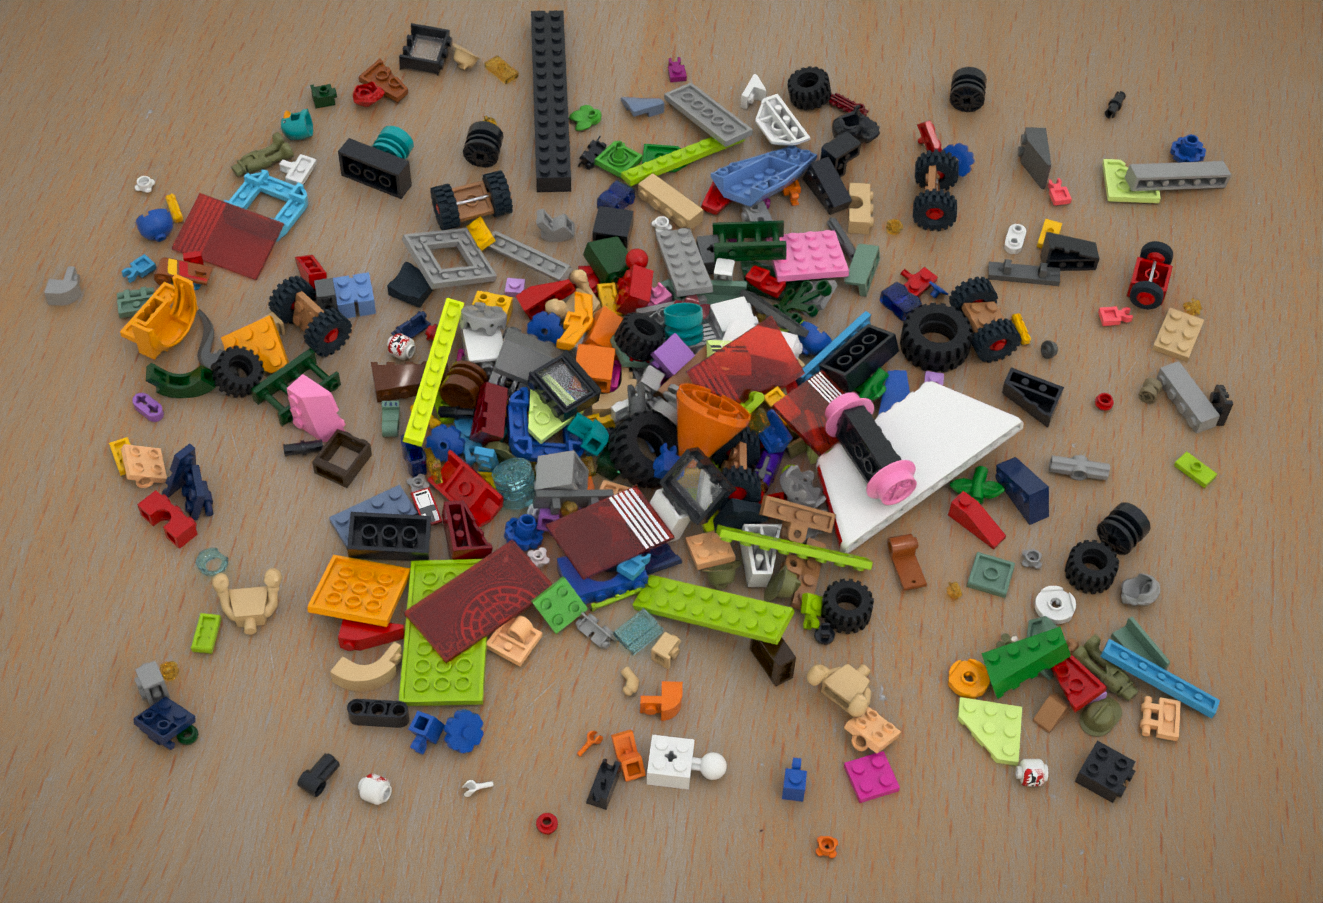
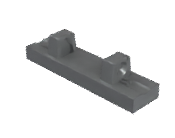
M1005 259L1004 263L990 261L988 263L989 280L1059 286L1060 268L1047 267L1048 263H1040V266L1011 264L1012 260Z
M613 489L536 490L532 503L533 509L550 508L551 515H558L561 508H588L591 514H597L598 508L611 507L612 502L609 498H613L614 493Z

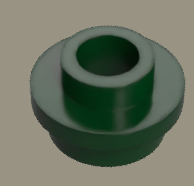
M190 725L177 735L179 743L183 745L193 744L198 739V730L195 726Z

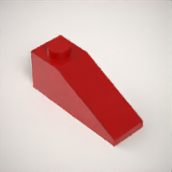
M313 255L295 257L301 277L314 289V280L327 279L326 271Z
M568 279L530 286L516 295V298L529 319L532 320L535 314L546 311L545 305L547 301L552 299L563 300L577 290Z
M962 491L951 502L948 516L992 549H995L1006 538L1005 533L982 505L966 492Z
M343 619L338 635L339 646L347 651H361L402 640L405 636V627L403 624L389 623L387 627Z

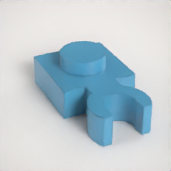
M143 254L130 263L131 268H125L121 272L122 276H127L128 282L131 283L135 281L138 275L143 278L157 268L156 264Z
M638 549L635 557L628 555L617 566V572L633 581L645 570V565L650 562L651 554L643 557L641 556L642 549Z

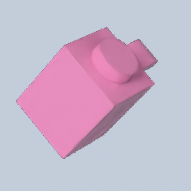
M659 282L657 287L651 288L650 302L646 307L672 302V294Z

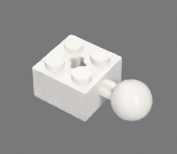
M652 735L647 769V785L689 789L691 770L700 771L705 778L716 780L725 774L727 764L724 757L715 752L707 753L702 758L693 757L694 739Z

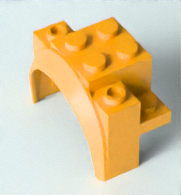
M177 274L172 278L174 286L163 282L120 331L121 337L137 343L139 353L154 360L162 351L167 352L171 347L183 340L189 332L198 311L193 281Z

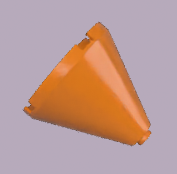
M689 383L680 384L676 392L678 456H682L689 448L699 447L709 458L748 426L751 414L731 398L723 394L719 397L710 393L711 389ZM693 459L686 468H697V462Z

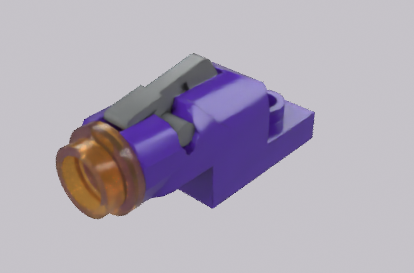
M765 449L761 453L754 471L760 477L761 491L763 493H766L771 483L774 482L785 450L769 454Z

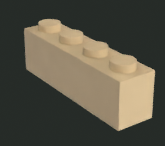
M652 173L638 184V196L640 199L646 201L680 228H690L692 230L703 222V209Z

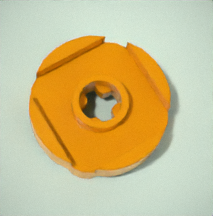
M975 659L956 661L951 666L948 674L949 688L964 698L976 699L982 696L987 691L990 683L986 666ZM964 676H972V682L966 681Z

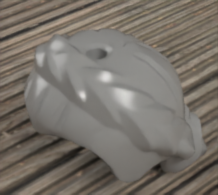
M1143 573L1132 579H1126L1121 584L1122 603L1133 606H1147L1153 603L1160 594L1159 582L1153 576Z

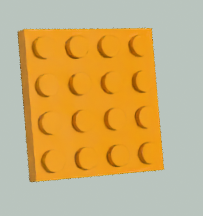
M333 554L307 606L308 612L387 627L408 582L411 568Z

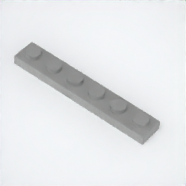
M494 231L492 233L496 241L487 248L553 280H566L573 270L570 265L500 232Z

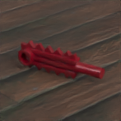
M831 93L829 104L837 106L838 109L848 113L853 111L857 105H860L859 112L867 117L869 110L865 109L863 104H857L849 100V98H845L844 95L838 93L834 95Z

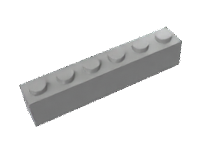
M1224 161L1130 164L1125 175L1131 191L1226 188L1231 177V173Z

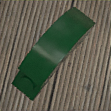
M153 363L146 366V382L156 386V393L163 396L194 398L216 388L215 380L212 379V370L202 365L184 374L168 372Z

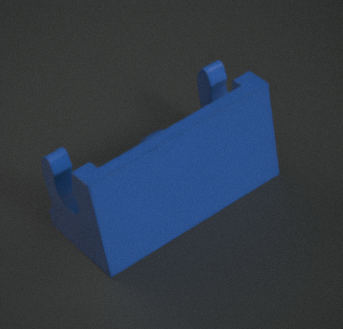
M770 409L766 415L761 412L750 424L769 454L783 452L793 439L774 409Z

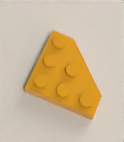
M270 315L221 337L225 351L229 347L233 349L234 346H239V348H242V346L247 347L246 350L250 351L251 349L254 351V355H259L260 358L258 360H262V367L269 373L273 374L289 363L274 319Z

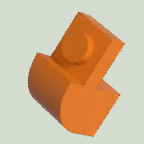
M662 681L661 696H641L640 713L647 715L661 713V721L675 717L682 706L683 682Z

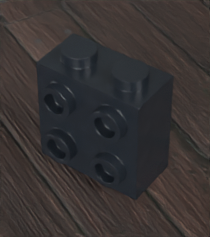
M599 206L592 232V241L618 236L627 249L633 227L634 211Z
M1097 740L1081 767L1075 782L1113 803L1116 797L1121 798L1127 788L1124 786L1125 781L1130 782L1136 772L1133 770L1136 761Z

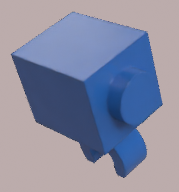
M667 443L660 447L661 455L653 463V469H655L654 477L662 479L681 457L675 455L677 452L675 445L670 448V451L667 449ZM684 469V471L679 475V477L677 478V480H679L680 478H682V477L685 475V469Z
M417 711L408 729L416 735L410 748L423 755L427 748V741L437 744L445 725L436 717Z
M793 757L791 769H785L782 799L801 802L804 800L807 771L800 770L801 758Z

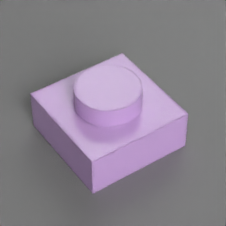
M507 278L506 296L516 297L525 289V279Z
M926 371L924 383L933 381L943 385L944 374Z

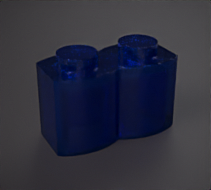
M619 180L615 181L608 190L598 197L597 209L599 206L625 209V207L634 202L635 189Z
M895 282L881 291L879 299L887 309L891 310L903 322L911 310L922 305L919 297L909 293L907 287L899 282Z
M402 434L400 438L402 455L407 462L409 474L413 478L418 476V474L426 475L428 469L424 449L420 446L403 442L405 434Z

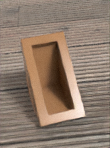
M1058 692L1049 695L1033 718V722L1047 733H1050L1072 707L1069 701Z

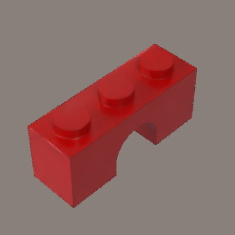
M155 490L137 504L140 515L153 527L161 521H169L163 526L166 538L179 549L198 535L195 527L197 524L190 516L186 517L182 509L177 505L171 504V501L165 494L161 495Z

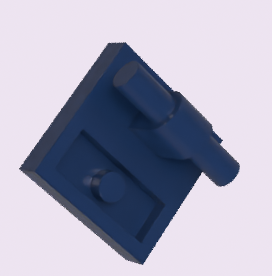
M191 465L189 473H186V483L182 486V496L186 498L185 511L194 520H198L202 507H204L206 516L214 514L212 508L213 499L211 491L208 489L207 481H202L199 465Z
M166 696L133 718L134 725L147 734L150 740L158 745H163L169 750L175 747V743L171 739L196 722L195 715Z

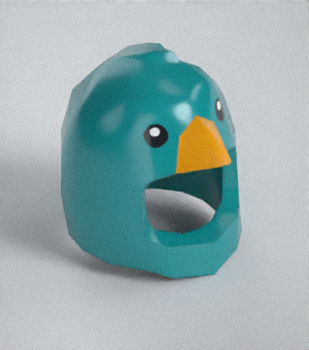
M308 108L297 113H290L287 110L284 112V116L281 119V131L288 139L303 140L313 136V122Z

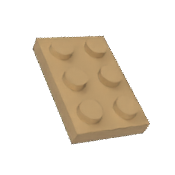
M1169 308L1152 350L1187 362L1204 319Z

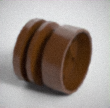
M465 360L456 361L444 379L439 394L442 400L451 407L459 405L462 408H474L477 404L480 386L488 382L487 374L480 366L473 362Z

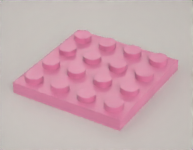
M835 230L784 234V237H779L780 241H786L787 251L786 260H771L777 282L849 276V269ZM765 238V241H772V238Z

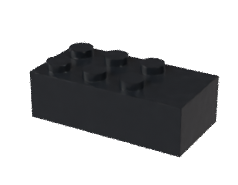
M348 138L338 150L341 176L402 199L412 186L409 161L351 138Z
M867 324L819 364L821 374L834 387L848 393L852 392L899 352L896 335Z
M351 512L347 547L348 557L404 561L429 560L431 516Z

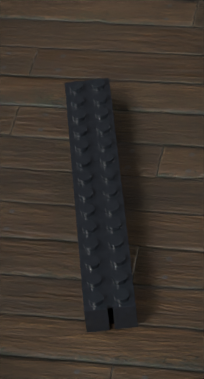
M554 10L549 11V13H546V11H531L537 193L571 192L564 11Z

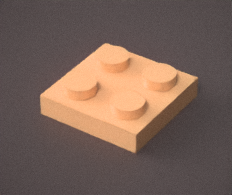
M715 531L686 537V545L697 570L735 561V554L730 543L721 540V537Z

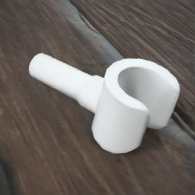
M469 780L462 786V788L467 787L469 789L464 793V796L470 797L476 790L493 787V782L476 783L473 780Z

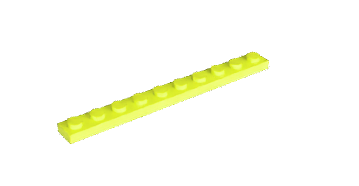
M446 298L403 442L422 447L464 302Z

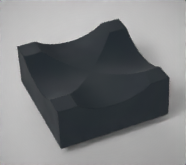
M406 261L395 279L387 285L389 296L419 308L434 290L431 289L420 269Z
M731 498L713 519L714 530L716 533L718 525L742 530L744 524H761L766 522L768 517L759 515L761 504Z

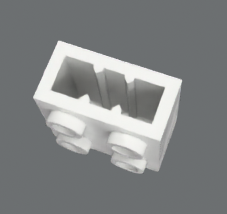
M744 296L710 305L709 317L720 338L724 337L730 320L759 326L757 317L752 314L751 304L747 303Z
M663 488L656 490L647 509L669 539L664 537L646 511L644 512L665 543L680 539L690 522L689 515L678 507L674 498L668 495Z

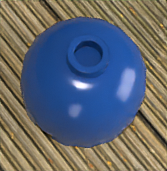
M167 209L148 211L149 215L143 217L142 214L136 219L135 223L140 234L148 240L164 241L173 229V219L170 211L167 212Z
M806 321L800 324L809 330L807 337L798 336L803 347L801 354L817 356L832 342L827 333L824 331L820 333L817 330L818 327Z

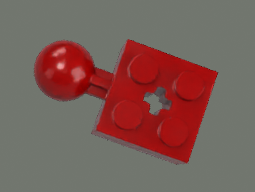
M639 248L632 249L627 253L625 262L629 270H626L624 276L619 278L617 282L618 294L614 301L616 304L615 312L625 315L636 312L638 308L646 307L650 302L654 271L646 268L648 255Z

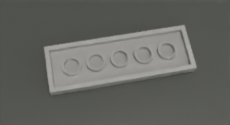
M693 83L686 84L664 94V99L725 147L753 135L752 128Z
M680 228L678 230L655 232L656 241L676 296L713 292V285L691 229Z

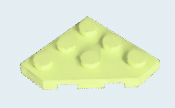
M1103 159L1102 167L1107 201L1160 202L1159 190L1131 191L1125 179L1128 170L1125 162L1117 159Z
M550 375L543 377L566 406L575 401ZM530 389L528 432L542 444L568 425L574 416L562 423L559 418L552 414L548 405L542 403L539 395Z
M960 697L957 717L959 722L972 732L971 735L982 747L984 746L989 751L996 763L1017 766L1019 762L1022 707Z

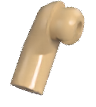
M625 667L621 671V674L627 680L626 686L623 687V692L627 696H632L638 690L639 679L629 667Z

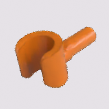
M588 732L587 741L577 752V755L581 757L592 744H600L603 736L599 735L594 740L597 732Z

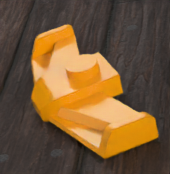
M575 291V312H567L563 323V329H566V331L556 342L558 349L572 350L582 335L592 328L594 322L592 294Z

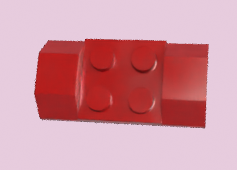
M452 450L448 451V460L441 470L427 479L449 501L464 500L474 516L478 527L490 523L503 507L504 496Z

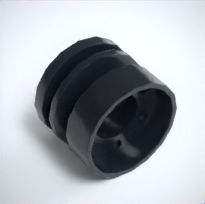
M963 67L956 70L951 82L949 99L951 105L962 112H973L980 109L985 101L986 75L975 67Z
M487 121L473 123L469 127L463 148L464 158L470 164L477 167L487 168L495 165L498 161L504 138L503 132L498 126Z
M1122 502L1098 524L1096 530L1100 541L1104 542L1106 547L1110 546L1112 548L1111 551H1115L1116 554L1126 555L1149 533L1151 527L1147 516L1141 509L1133 504Z

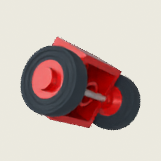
M1152 241L1146 243L1142 247L1140 257H1137L1127 297H1130L1131 302L1141 309L1150 310L1160 305L1162 306L1173 268L1170 265L1173 260V250L1163 242Z

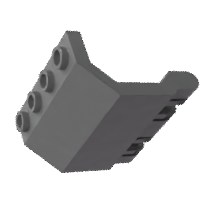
M507 327L503 333L502 338H504L488 382L497 385L500 376L499 386L504 387L505 380L512 382L507 394L510 397L514 393L517 383L516 391L522 387H528V391H530L528 385L529 372H533L560 356L565 350L558 349L553 342L538 340V337L533 334L526 335L521 333V330L516 327ZM568 351L576 360V355L572 353L573 351ZM563 365L548 375L567 391L572 376L569 373L568 367Z

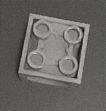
M574 450L538 456L537 464L535 465V491L587 490L589 470Z

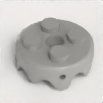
M475 302L474 305L462 308L460 328L465 329L468 322L472 330L484 328L487 335L493 336L498 326L502 330L505 329L507 314L502 310V307L487 306L485 303Z
M791 465L780 475V485L789 502L816 509L826 500V497L824 495L821 496L822 488H815L812 485L815 473L811 470L802 472L798 465Z

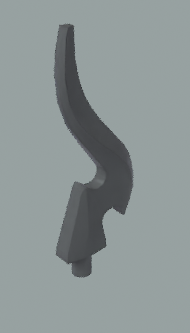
M199 309L197 313L202 319L204 331L197 357L202 366L212 370L223 350L219 349L217 353H211L214 338L213 324L205 313ZM235 366L229 367L230 371L239 377L240 374L237 370L240 368Z

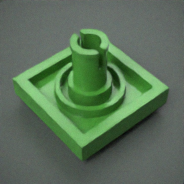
M614 141L595 158V165L621 178V172L636 167L642 161L643 155L626 147L622 141Z
M564 576L531 601L556 634L579 617L581 612L584 613L588 609Z

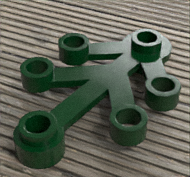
M805 280L801 283L797 293L793 288L788 289L781 302L773 306L800 324L802 316L798 312L789 313L788 311L794 309L807 312L810 317L816 316L819 311L814 304L807 305L804 303L820 295L824 297L829 296L832 292V286L827 280H821L817 283L816 290L810 292L813 289V285L809 280Z

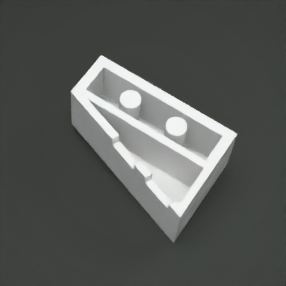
M744 524L742 530L779 538L782 524ZM740 544L747 587H767L773 573L777 549L771 548L770 551L760 549L759 545L752 544L749 547Z

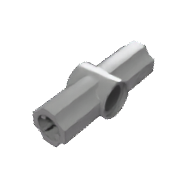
M1052 455L1049 471L1067 474L1072 479L1079 481L1086 478L1108 480L1110 465L1108 463L1088 461V458L1083 455H1076L1072 458Z

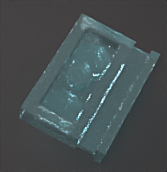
M643 608L615 630L613 635L632 655H635L660 635L664 628L660 627L657 621Z

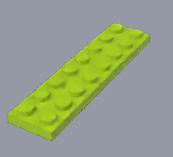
M651 574L648 578V583L645 584V588L640 591L632 604L634 610L776 645H778L794 615V610L791 607Z

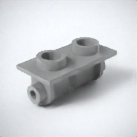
M581 612L585 617L577 620L575 624L577 629L587 637L594 632L595 634L591 637V640L601 649H607L610 646L609 641L611 639L615 642L617 641L612 637L613 631L605 625L601 628L597 624L599 620L591 613L587 616Z

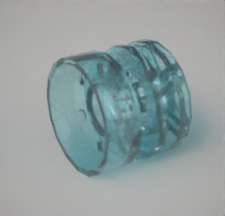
M511 458L498 464L492 471V479L497 491L504 496L503 506L514 510L531 505L535 495L534 481L536 479L530 462L524 458Z

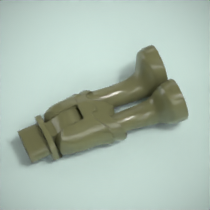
M276 132L272 135L273 143L270 146L251 151L240 160H237V164L231 166L236 176L239 177L242 174L246 175L247 173H254L271 167L272 163L294 157L290 145L284 142L279 132Z
M1094 634L1084 646L1078 647L1072 655L1094 674L1109 691L1115 693L1118 697L1122 696L1127 701H1130L1139 691L1133 686L1134 682L1130 680L1122 668L1100 657L1102 653L1099 649L1101 640ZM1089 656H1090L1092 659H1094L1097 663H1099V664L1104 668V670H1102L1099 666H1097V665L1089 658Z

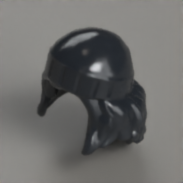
M857 105L850 113L834 119L832 134L836 138L847 131L861 143H870L880 134V127L877 125V122L859 112L861 106Z

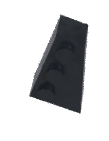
M826 157L810 163L803 181L827 212L831 215L847 209L852 199L830 158Z
M1046 232L1040 257L1042 263H1048L1047 267L1060 268V271L1097 269L1100 258L1096 242Z
M1011 367L1004 381L1002 393L1048 428L1061 400L1064 387Z

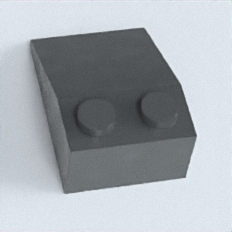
M1025 127L1024 134H1021V146L1018 147V157L1021 158V164L1040 188L1045 189L1051 169L1046 128Z

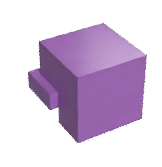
M674 333L657 350L650 354L654 360L649 365L664 373V377L668 379L687 364L695 354Z

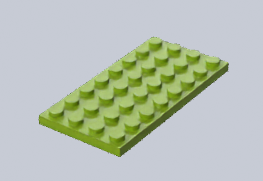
M491 559L411 561L399 701L406 703L407 706L483 705L488 632L473 642L469 639L459 641L457 644L458 652L450 658H445L443 654L449 653L452 650V642H449L451 647L447 652H441L438 648L440 643L435 646L411 618L410 614L479 569ZM461 642H470V644L464 647L463 649H459V644Z

